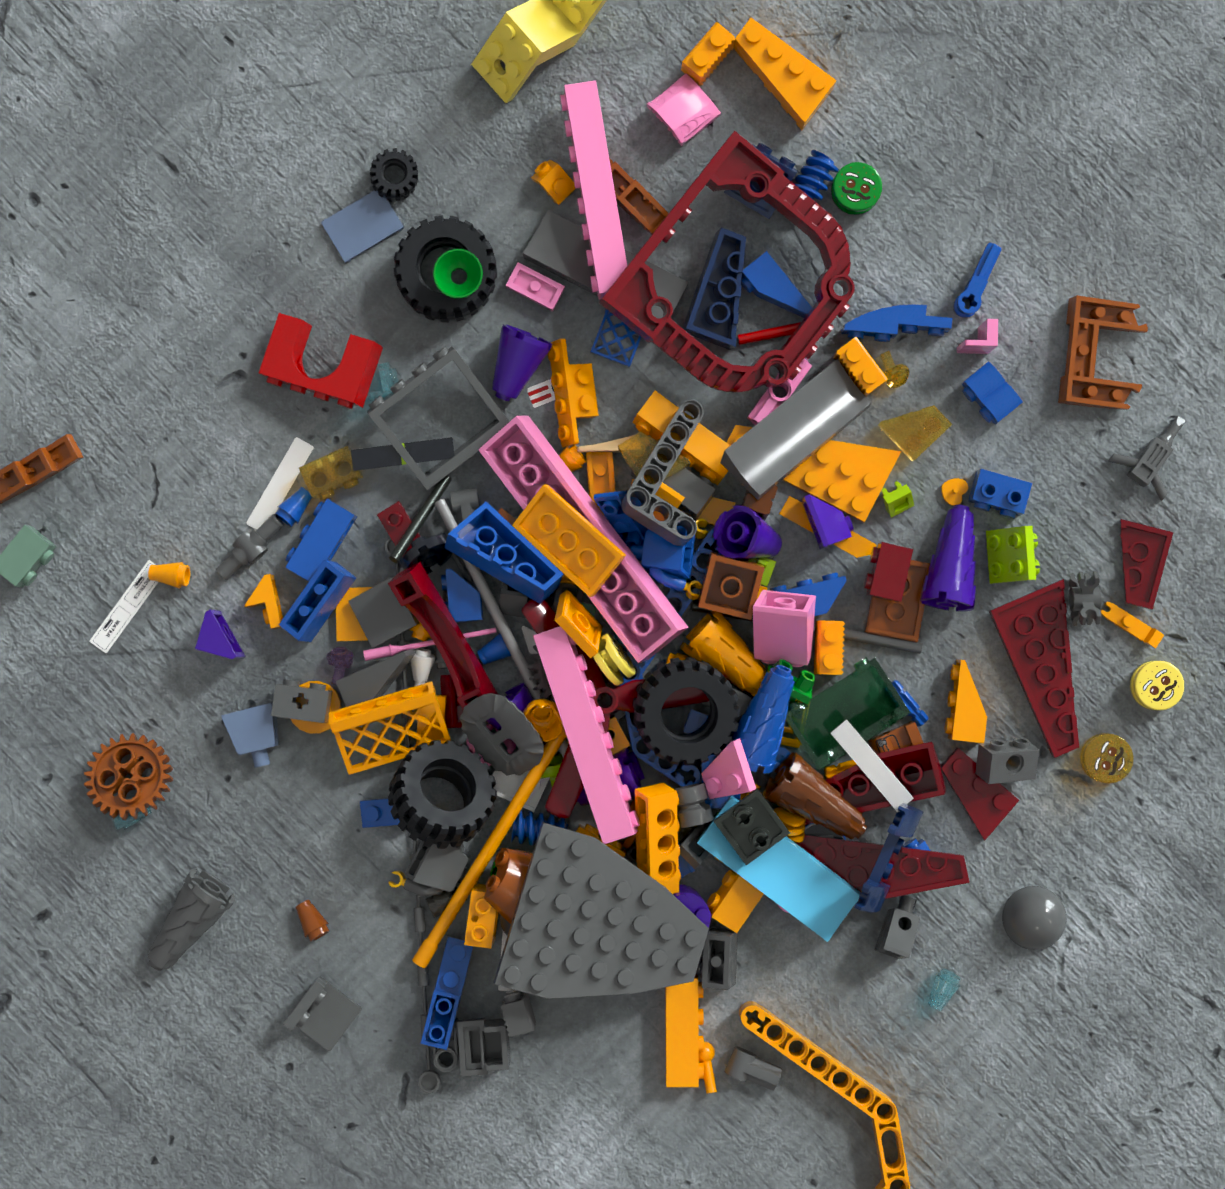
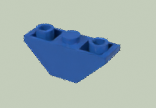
M628 490L595 494V502L628 548L631 550L633 545H644L645 532L648 528L627 516L621 508L622 499ZM630 497L633 505L641 506L638 498Z
M832 573L822 576L823 581L812 583V579L796 582V588L787 590L786 585L770 588V590L816 596L815 616L829 611L846 583V576L838 577V573Z

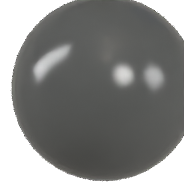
M1027 886L1017 890L1009 897L1003 909L1002 921L1005 932L1015 944L1029 950H1042L1052 946L1061 938L1066 928L1067 914L1062 901L1054 892L1041 886Z

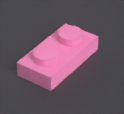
M519 262L506 284V288L551 311H554L565 290V286Z

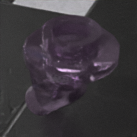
M336 647L327 654L328 664L335 666L331 684L336 686V681L344 677L345 669L350 668L353 664V652L345 647Z

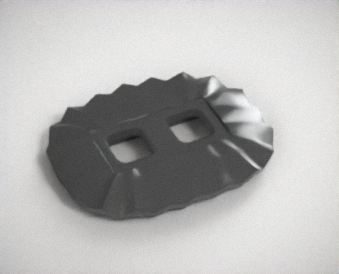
M494 693L484 694L472 700L464 707L463 713L460 716L462 722L461 730L467 735L468 742L474 746L475 751L482 755L484 761L490 763L495 771H501L506 776L513 774L522 775L540 763L544 753V746L539 733L524 713L505 696ZM490 718H495L502 729L492 733L484 722ZM508 738L512 739L519 748V750L512 754H509L501 744Z

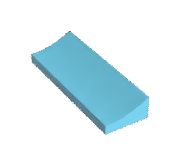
M731 795L713 820L738 803L739 800ZM712 820L700 835L697 844L828 942L859 900L861 892L787 836L748 865H745Z

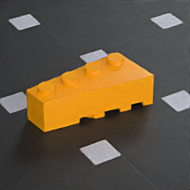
M753 18L748 20L735 38L734 50L753 73L758 75L770 93L772 92L781 103L782 108L787 114L791 115L796 121V125L802 131L831 93L836 80Z

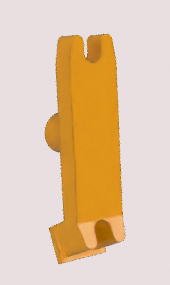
M1105 602V605L1109 607V612L1100 610L1104 618L1140 641L1157 648L1164 634L1157 629L1151 628L1117 605Z

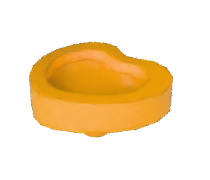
M960 478L950 479L941 486L942 496L945 502L951 506L959 505L962 502V495L968 491L967 482Z

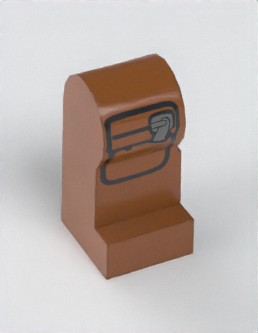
M911 721L883 732V734L868 740L872 750L878 754L922 744L923 740L916 723Z

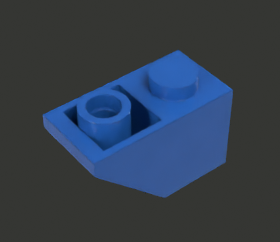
M445 569L446 575H441L442 590L447 591L448 602L444 603L455 622L484 620L480 592L453 569Z

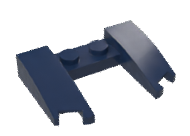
M906 803L899 805L898 811L900 812L896 813L892 822L894 824H890L887 831L889 832L869 879L862 887L859 900L854 908L866 912L880 911L891 887L881 882L882 878L887 880L894 865L889 863L893 853L899 854L905 841L900 837H913L923 811Z

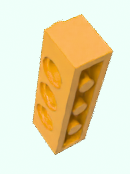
M659 783L635 789V811L640 822V826L637 827L638 832L636 833L637 868L674 894L679 892V881L681 880L678 857L680 856L678 844L680 824L677 819L679 797L676 790L665 783Z

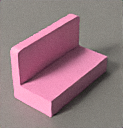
M987 319L978 327V340H964L957 347V353L989 354L998 346V319Z

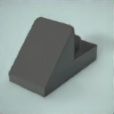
M710 822L696 825L680 841V855L694 869L709 854L697 842Z

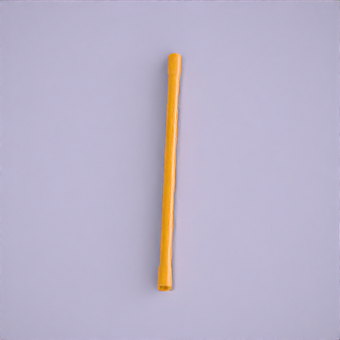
M564 726L561 735L557 739L548 741L544 746V753L540 763L528 772L432 931L416 952L412 961L418 966L426 968L434 956L445 933L567 737Z

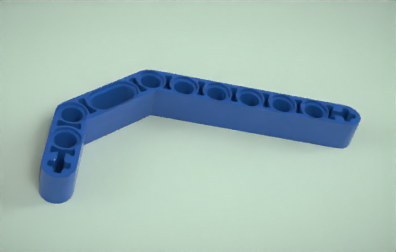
M714 528L709 531L693 555L691 577L701 584L703 583L706 569L700 568L696 563V559L701 554L710 556L712 551L703 547L706 544L710 548L713 544L714 538L712 534ZM695 587L691 592L697 594L699 589ZM670 589L666 595L668 600L677 598L681 602V610L677 612L680 617L692 601L687 597L685 590L679 592ZM628 652V657L637 669V675L631 680L623 677L624 682L620 686L632 680L643 679L642 674L654 656L649 660L638 663L632 654ZM625 711L632 750L638 758L681 787L700 782L701 774L695 765L685 766L683 763L680 766L686 772L690 771V769L694 770L692 775L695 779L693 781L688 780L685 783L683 782V775L679 772H676L675 776L671 775L678 765L673 764L669 768H662L658 763L659 757L655 755L654 751L650 750L648 753L638 752L636 744L642 738L637 731V727L631 723L629 712Z

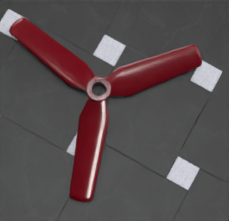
M531 599L523 606L522 613L537 634L560 627L555 621L556 613L545 600L539 604ZM576 644L578 654L584 656L587 664V670H584L587 681H592L596 691V696H593L596 707L599 706L597 698L601 693H607L611 697L610 706L608 708H601L605 718V722H602L605 733L609 731L610 713L615 709L634 713L632 705L633 698H637L638 695L636 689L639 683L643 684L646 679L632 680L615 689L606 687L597 663ZM686 687L673 692L664 702L662 709L708 702L709 699L701 690L694 687ZM568 744L545 805V809L550 814L564 819L570 817L584 787L570 744Z

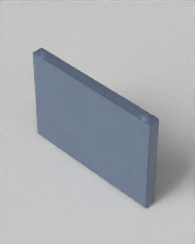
M375 190L321 222L345 263L350 262L353 258L404 229L387 198L379 196L378 191Z

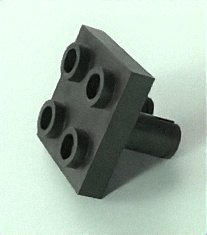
M755 789L713 820L745 865H748L790 834L758 789Z

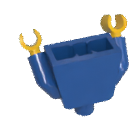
M703 518L696 520V534L683 546H676L648 529L645 532L644 545H633L631 552L638 561H642V566L649 572L651 578L676 591L682 592L685 590L687 597L691 600L698 599L700 595L692 593L690 588L696 587L701 589L702 584L699 581L686 583V580L691 578L695 537L704 539L708 534L707 530H700L698 527L705 528L708 524L707 521ZM677 526L678 533L687 536L686 529L682 526Z

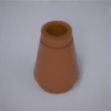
M306 900L295 907L304 935L311 942L321 938L330 931L327 927L329 923L310 900Z

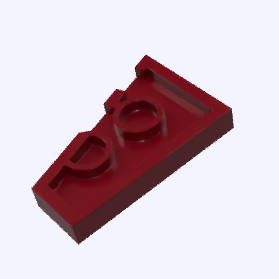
M1120 519L1125 603L1153 610L1174 532Z
M956 748L941 765V771L958 796L980 836L985 841L1019 802V799L1000 783L988 784L976 775V762L959 748Z

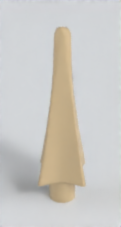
M639 434L604 443L579 446L577 450L580 453L615 452L637 454V452H641V449H646L649 446V439L639 438Z

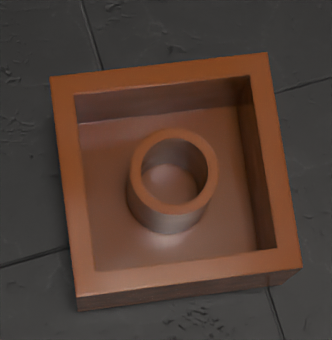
M710 552L697 603L698 607L751 620L753 605L757 600L765 567L761 564L741 559H731L721 554Z

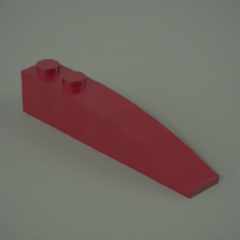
M932 741L877 754L914 799L910 802L945 795L946 787ZM857 764L825 780L842 794L841 797L860 813L892 806ZM807 819L805 821V825L813 823Z

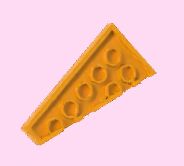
M735 425L726 443L731 446L753 427ZM830 440L786 476L783 481L864 523L901 451Z

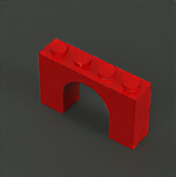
M279 313L259 370V374L267 378L266 382L277 387H282L283 383L290 385V390L304 395L307 390L314 393L313 397L326 402L333 398L338 400V405L348 409H353L354 405L363 408L383 347L375 341L350 334L342 360L337 369L326 377L319 379L310 378L304 370L302 358L312 325L302 319Z

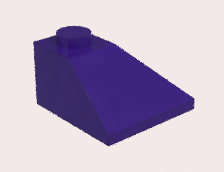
M810 494L801 499L820 549L852 537L850 532L854 528L849 516L844 517L842 511Z

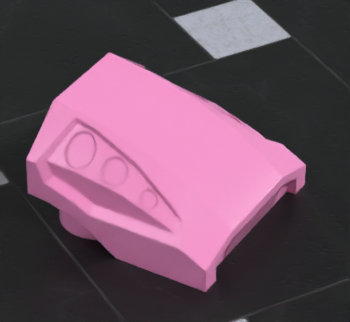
M687 73L661 95L647 103L649 110L652 109V112L668 127V130L672 132L681 146L721 115V112Z

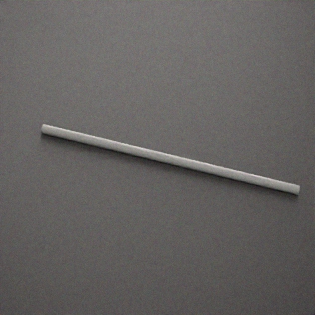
M441 499L435 502V505L450 533L458 525L445 499ZM463 559L533 699H540L542 691L541 689L533 690L538 683L536 680H529L533 673L528 669L529 665L485 578L478 567ZM564 739L559 748L563 757L568 747L566 739Z

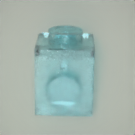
M388 362L377 364L382 390L368 393L367 397L370 401H374L380 395L383 398L392 392L390 387L399 381L396 368L391 369V365Z

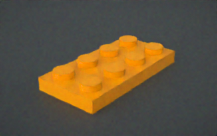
M547 484L540 488L512 525L589 597H593L626 556L625 553Z

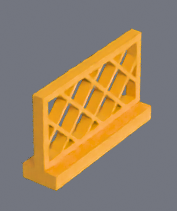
M432 681L329 712V725L332 733L335 735L349 775L403 759L411 750H415L423 742L429 745L432 740L426 736L431 727L442 731L444 738L437 739L441 740V744H444L446 740L451 741ZM433 704L435 712L431 719L418 714L422 707ZM403 713L410 716L405 727L392 722L396 715ZM415 719L427 724L421 735L409 730ZM377 721L384 724L379 735L366 730L370 723ZM389 727L401 732L396 743L383 737ZM351 729L358 732V735L354 742L351 743L343 739L340 732ZM363 735L375 740L370 750L357 745ZM405 735L418 740L414 747L406 748L400 745ZM380 742L392 747L388 755L381 756L374 753ZM354 750L366 755L363 762L355 765L351 764L350 757Z

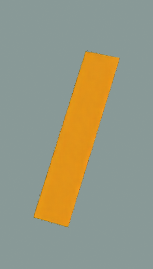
M789 496L779 514L813 533L802 502ZM853 531L850 532L852 537L833 544L856 558L871 555L873 547L877 546Z

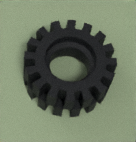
M393 148V152H389L386 149L384 154H377L376 160L373 159L370 168V180L373 184V189L378 191L379 196H386L387 200L390 201L391 198H396V201H400L402 196L404 198L409 197V193L414 192L415 185L417 186L418 183L417 164L413 162V157L411 155L407 156L404 150L401 153L397 152V148ZM390 166H398L404 171V179L397 184L389 183L384 178L385 170Z

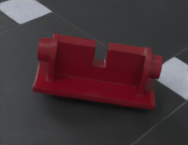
M400 501L377 514L395 546H397L412 523ZM417 533L413 540H415L418 537H421L420 534ZM411 544L404 555L412 548Z

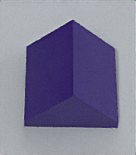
M212 609L206 611L195 649L229 659L245 658L246 656L221 611Z

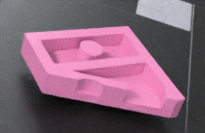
M740 739L730 742L701 773L709 799L747 793L756 789Z

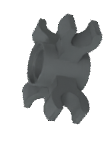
M1093 571L1092 577H1090L1089 573H1084L1083 575V572H1079L1077 579L1074 573L1070 574L1069 606L1072 611L1070 616L1073 626H1077L1078 620L1081 625L1086 623L1091 625L1093 619L1096 625L1100 624L1101 592L1098 586L1100 580L1097 571Z

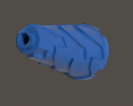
M776 665L775 668H770L769 673L766 672L756 695L750 701L744 715L738 722L737 732L733 731L731 735L732 741L736 739L741 740L750 771L757 772L758 767L762 766L765 767L763 773H771L777 763L776 757L782 740L788 703L795 683L791 675V669L782 665Z

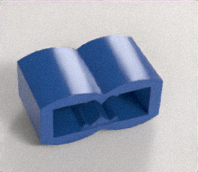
M989 361L962 383L964 387L962 390L963 394L970 402L976 401L981 407L979 413L988 423L992 421L996 425L1023 403L1014 389Z

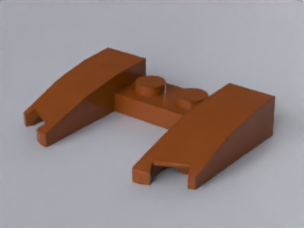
M1078 295L1069 298L1066 325H1070L1065 376H1062L1060 379L1058 403L1128 410L1131 407L1128 404H1124L1131 391L1139 393L1142 389V384L1094 378L1099 329L1146 333L1148 331L1147 324L1138 326L1133 310L1141 308L1140 304Z

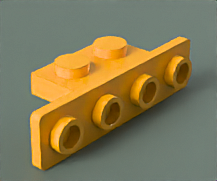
M558 339L551 342L552 347L548 352V359L551 363V384L555 394L554 408L558 417V437L561 440V447L564 448L579 443L576 419L594 418L599 415L592 363L569 364L566 339Z

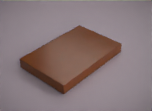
M911 560L901 602L897 603L871 597L865 633L918 642L925 606L920 601L925 577L926 575L928 576L930 563Z

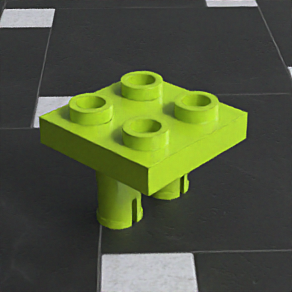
M1033 526L986 531L990 584L1036 580V575L1039 574L1040 568L1035 566H1040V564L1035 559L1034 549L1037 547L1038 542H1034L1033 539L1038 538L1033 533Z

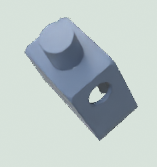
M273 703L221 715L237 754L242 755L251 752L255 768L270 764L267 748L279 745L277 717L271 716Z

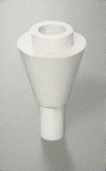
M415 649L416 654L411 659L413 680L415 681L414 686L424 684L429 677L436 658L429 649Z

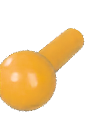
M704 1041V1052H699V1062L704 1063V1083L706 1094L717 1092L711 1062L715 1056V1049L711 1043Z

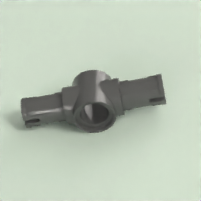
M273 514L258 529L254 528L252 531L249 529L241 534L232 544L234 547L231 550L232 554L216 568V571L225 580H228L241 566H246L248 563L252 565L267 552L268 548L266 546L269 544L268 541L284 526L281 519Z

